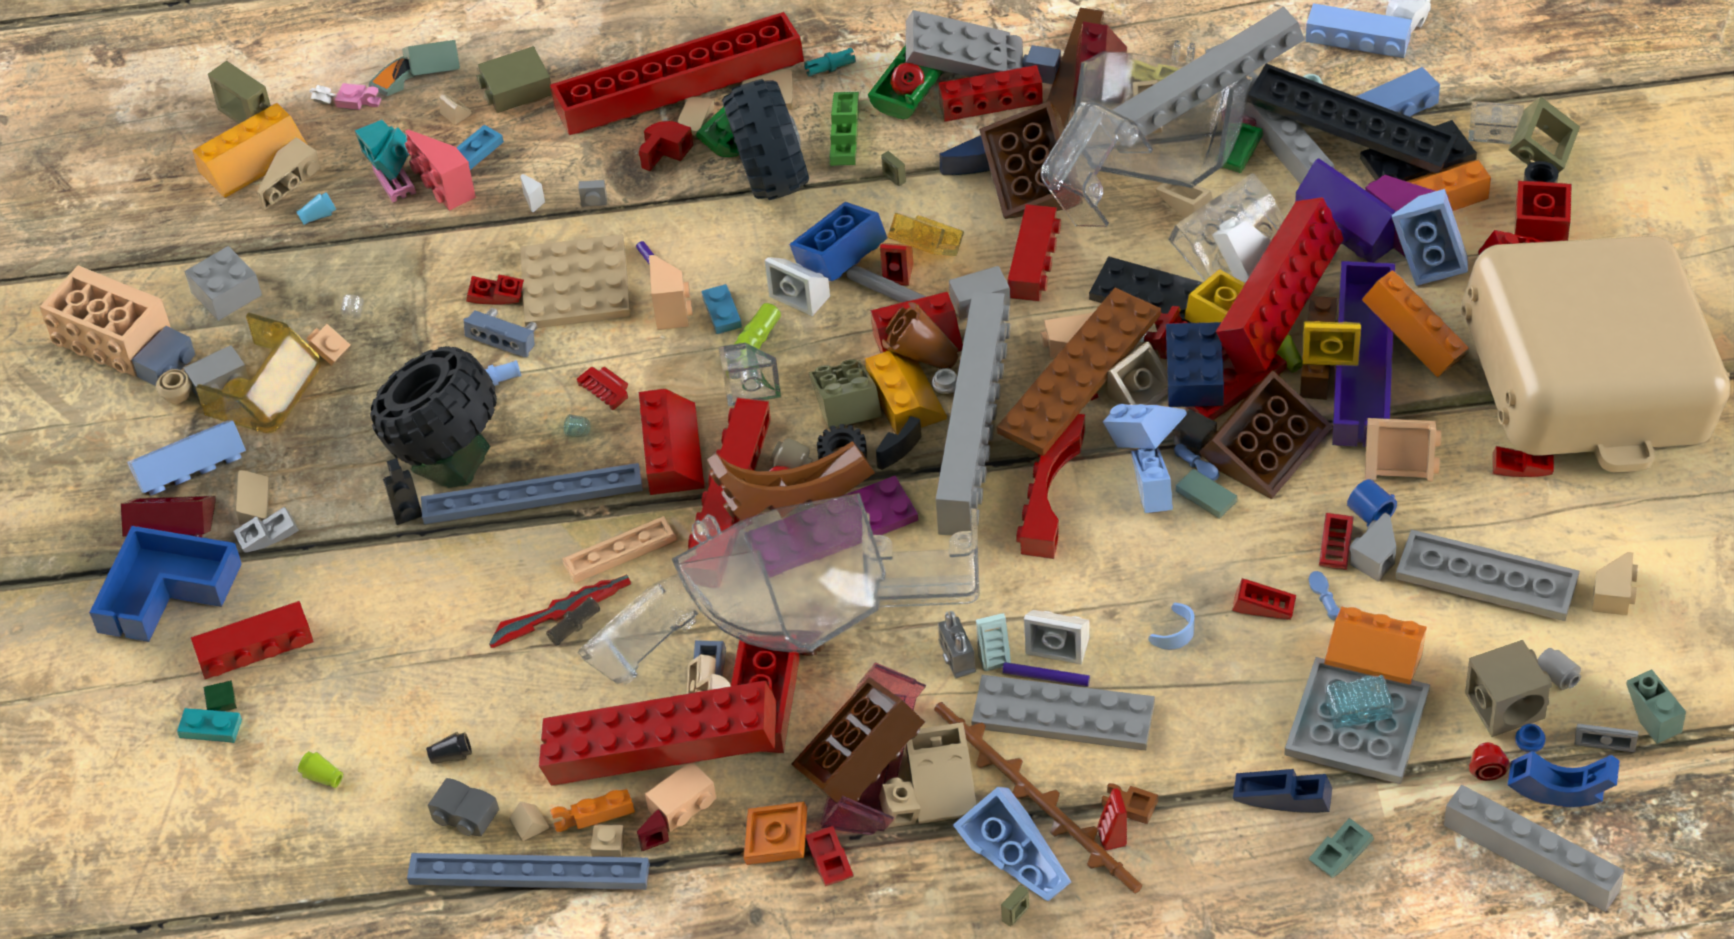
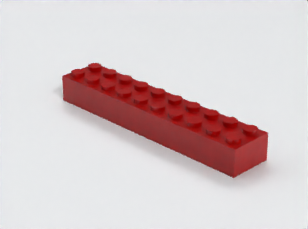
M781 12L550 84L554 107L568 134H579L585 130L605 126L620 119L630 118L639 113L652 111L658 107L674 104L693 96H700L712 90L722 89L728 85L804 62L801 37L785 12Z

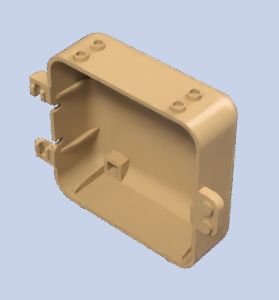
M1658 236L1501 244L1485 249L1476 259L1462 299L1461 315L1468 324L1496 403L1499 423L1503 424L1509 441L1517 449L1532 455L1595 452L1597 460L1603 469L1609 472H1627L1649 469L1655 458L1653 447L1696 445L1706 442L1712 436L1730 395V373L1726 372L1687 277V269H1684L1678 252L1668 240Z

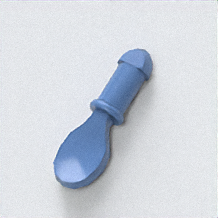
M1178 444L1174 447L1175 454L1189 463L1190 467H1196L1198 472L1213 481L1218 479L1219 471L1213 464L1202 461L1199 455H1195L1183 444Z
M1313 571L1309 576L1310 588L1314 593L1320 595L1319 600L1324 604L1328 617L1336 620L1340 608L1337 607L1332 592H1328L1329 583L1323 573Z

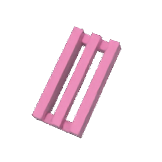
M372 165L373 172L392 202L397 201L398 196H401L402 199L407 197L406 193L408 192L411 195L416 193L414 185L403 168H401L398 175L405 186L402 187L395 178L391 180L396 190H393L382 171H377Z

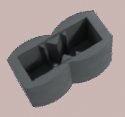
M451 778L444 780L428 804L431 818L435 823L441 826L449 825L456 827L460 833L466 836L474 835L481 837L499 811L496 797L483 790L470 788L466 784Z

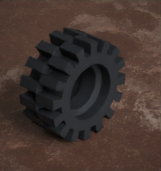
M839 424V429H836L835 425L831 426L830 432L825 429L823 436L819 435L818 460L834 453V449L844 447L852 441L867 459L865 436L861 434V430L858 428L854 431L852 425H849L847 429H845L844 424Z

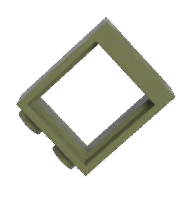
M225 61L208 73L218 110L238 124L271 106L266 86L228 61Z
M1539 97L1525 108L1508 151L1527 165L1532 163L1530 160L1535 162L1545 161L1553 164L1558 172H1561L1566 166L1580 126L1545 99ZM1535 126L1559 143L1554 155L1531 138Z

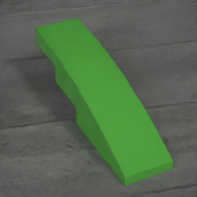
M834 92L831 111L830 166L856 165L859 92Z

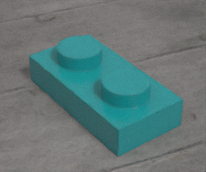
M184 708L177 733L179 738L235 743L242 718L240 713Z

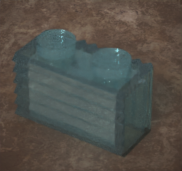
M1369 675L1360 680L1357 679L1350 682L1337 681L1332 685L1326 686L1325 703L1334 729L1392 718L1394 704L1383 675L1378 677Z

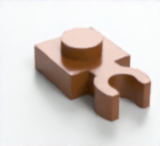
M1108 783L1107 793L1110 794L1112 789L1116 788L1120 790L1127 811V818L1148 824L1158 803V794L1130 786L1128 791L1125 792L1117 784ZM1102 796V806L1105 807L1109 797Z

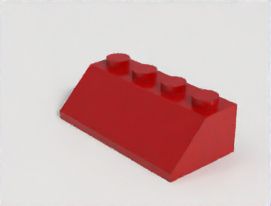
M666 388L639 392L646 474L650 495L704 489L695 402Z

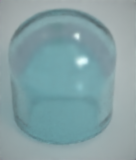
M571 414L566 417L564 422V433L566 436L585 437L590 432L591 424L588 418Z

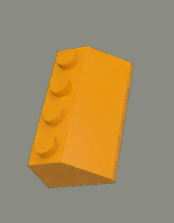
M275 103L192 151L198 172L226 198L265 176L277 151L297 137L304 143L306 141L292 117L278 103Z

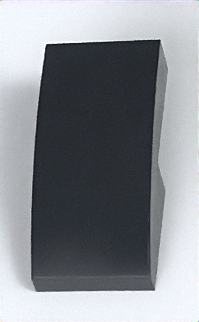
M910 416L898 435L891 432L886 434L876 449L878 469L883 470L893 465L914 448L922 437L920 419Z

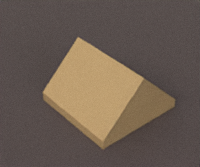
M1145 342L1108 371V397L1118 405H1154L1168 394L1167 371L1149 342Z

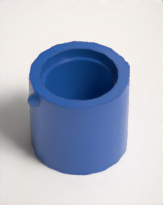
M1367 479L1358 484L1348 498L1347 506L1365 521L1368 527L1373 520H1378L1384 513L1389 514L1391 518L1396 510L1397 501L1394 494L1390 495L1373 480Z

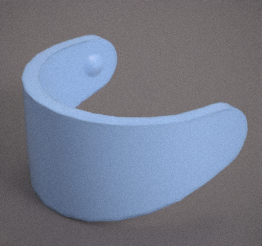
M1175 602L1171 608L1176 614L1184 617L1189 624L1176 634L1167 636L1151 634L1148 637L1151 644L1162 649L1171 650L1181 648L1189 643L1194 635V612L1187 605Z

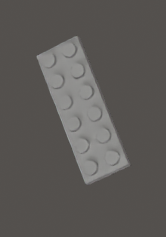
M1411 530L1396 571V579L1565 621L1580 571Z
M982 675L971 723L975 725L982 722L986 726L985 730L1146 750L1155 696Z

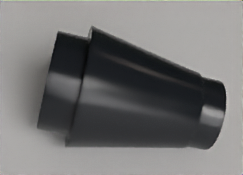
M455 732L426 748L431 764L465 760L466 756L472 754L471 744L465 732L460 734Z

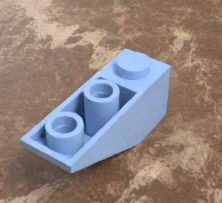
M1139 448L1136 451H1131L1144 512L1152 513L1173 510L1171 479L1159 448Z

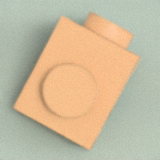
M326 324L321 330L316 328L307 337L306 340L309 343L305 351L308 353L312 350L316 351L332 366L349 349L351 344Z

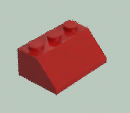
M948 292L870 310L872 332L880 353L889 351L882 344V340L887 341L889 335L885 332L888 324L899 309L903 307L907 310L911 307L908 304L909 302L919 305L958 348V352L962 351L963 343L958 321Z

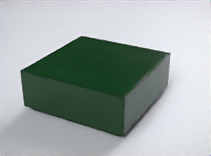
M232 680L203 687L207 710L228 711L237 709Z

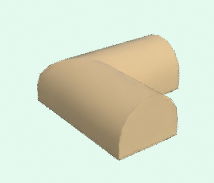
M701 654L688 663L687 694L731 686L726 678L715 674V658Z

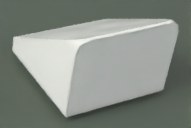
M522 174L520 178L523 193L530 210L534 212L545 203L542 184Z

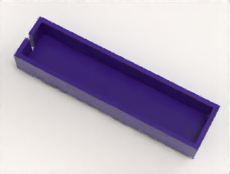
M1341 261L1338 322L1360 323L1361 336L1358 366L1336 365L1332 445L1357 446V442H1361L1363 447H1366L1368 418L1390 419L1393 331L1362 299L1378 280L1392 270L1395 272V263Z

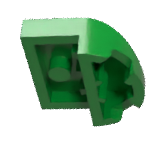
M723 106L697 131L695 136L716 155L726 158L736 157L740 154Z

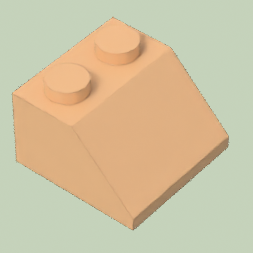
M649 255L651 295L657 330L689 327L688 316L693 315L692 301L686 300V298H690L689 282H683L681 270L655 255Z

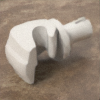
M1391 0L1387 6L1386 15L1411 19L1412 33L1416 26L1421 28L1431 8V0Z

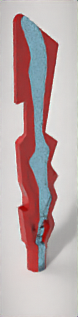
M627 574L613 580H601L595 585L584 586L577 592L571 591L566 598L552 600L548 609L502 621L497 627L489 645L491 648H495L535 631L533 626L550 619L559 621L581 610L586 605L596 604L614 595L619 589L631 585V581Z

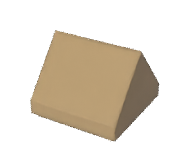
M441 94L440 114L454 125L471 115V110L458 99Z
M520 801L510 816V821L522 841L549 829L547 822L534 804Z

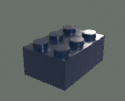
M1221 322L1166 324L1169 407L1224 406L1222 343L1216 333Z

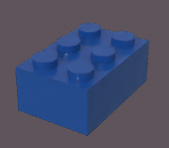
M844 202L789 245L796 263L815 273L822 274L829 281H834L840 278L850 267L858 264L868 253L877 249L888 237L878 212Z

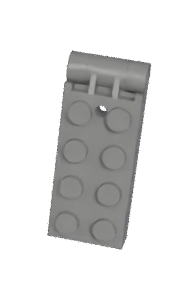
M913 10L906 20V63H914L969 77L1023 68V40L1020 36L1010 35V32L916 10Z

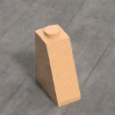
M1093 313L1044 320L1045 331L1040 332L1043 348H1048L1050 358H1055Z

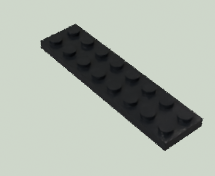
M1267 63L1251 87L1246 102L1434 173L1441 172L1458 138V135Z

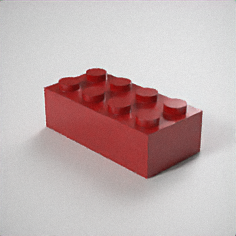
M740 635L731 686L766 681L776 699L775 749L760 752L784 753L800 661L796 638Z

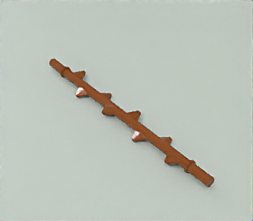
M939 702L935 706L934 711L948 724L963 722L966 740L980 752L976 762L979 768L993 764L1015 784L1012 793L1017 799L1029 797L1054 820L1050 831L1054 837L1069 833L1091 854L1087 863L1090 869L1105 866L1110 871V875L1116 876L1134 894L1141 890L1143 885L1123 867V864L1117 862L1094 841L1098 832L1095 826L1081 829L1056 806L1060 796L1057 790L1046 793L1040 792L1019 772L1023 763L1022 759L1005 760L982 739L986 728L984 723L981 722L968 726L963 718H959L943 702Z

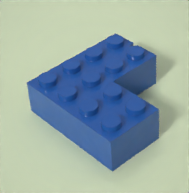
M132 526L89 612L97 633L121 637L122 633H124L126 638L149 642L170 598L222 607L242 565L236 544Z

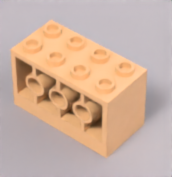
M79 265L40 306L50 340L56 346H63L80 356H87L99 364H106L121 373H128L132 376L137 375L132 359L165 326L170 327L162 299Z

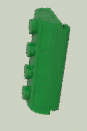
M906 45L868 93L869 101L874 108L886 115L903 120L912 116L935 82L944 73L942 70L918 65L923 71L924 83L919 85L911 96L908 94L905 97L898 95L892 88L891 76L896 67L906 63Z

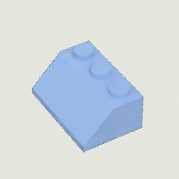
M1445 189L1418 196L1392 215L1416 286L1468 272V256Z

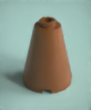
M909 302L908 304L911 307L907 310L903 307L899 309L885 330L889 335L887 341L882 340L883 347L891 352L938 369L952 368L959 357L957 354L958 348L916 303Z

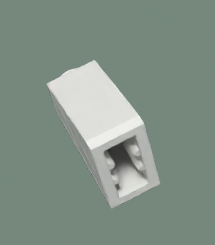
M1229 219L1220 224V230L1212 234L1233 277L1246 283L1271 241L1248 221Z

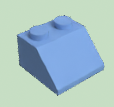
M1119 404L1111 409L1110 414L1103 423L1117 447L1156 449L1187 413L1184 409L1159 405Z

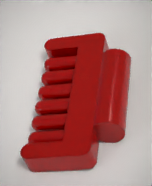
M590 367L577 378L578 386L587 387V391H591L593 395L596 394V397L600 398L601 401H605L606 405L609 404L611 410H615L628 399L626 391L628 383L607 367H602L599 371L594 367Z

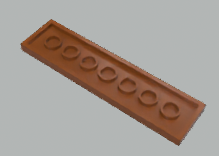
M1114 288L997 425V434L1044 456L1106 382L1108 371L1126 358L1161 316V308Z

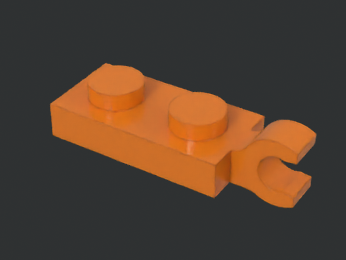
M627 789L613 790L606 795L593 799H583L576 804L570 805L571 810L562 806H557L550 810L553 819L563 817L561 821L554 823L556 832L565 831L575 825L578 829H582L635 813L633 802Z

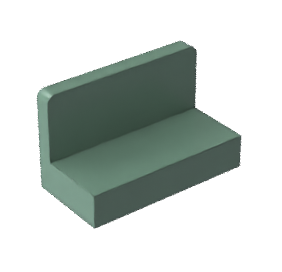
M455 40L402 48L403 57L409 58L412 76L452 71L460 68Z

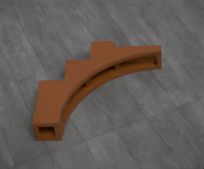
M853 441L815 462L780 471L742 469L726 462L717 453L707 459L713 469L709 474L718 486L721 485L724 490L721 493L727 502L723 506L732 518L737 516L744 524L766 508H769L771 512L776 509L784 517L805 501L809 505L815 503L817 506L843 496L875 473Z

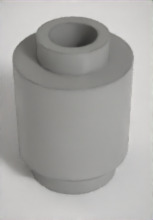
M1548 648L1539 656L1538 664L1540 668L1549 674L1551 682L1561 690L1571 689L1580 681L1581 667L1560 650Z

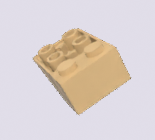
M963 722L921 728L918 735L906 743L911 781L917 803H920L921 807L918 822L922 824L962 818L977 805Z

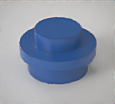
M1525 724L1516 732L1515 742L1523 751L1537 752L1545 745V734L1538 725Z

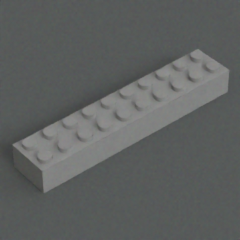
M972 292L936 494L938 534L972 537L973 526H978L979 509H977L978 504L981 505L983 500V488L980 487L981 483L986 482L987 467L984 464L989 462L990 445L987 444L988 441L993 440L994 425L991 422L996 420L997 404H994L995 399L999 400L1001 385L998 381L1003 379L1004 363H1001V361L1007 357V343H1004V341L1010 338L1011 324L1006 323V321H1009L1010 305H1005V294Z

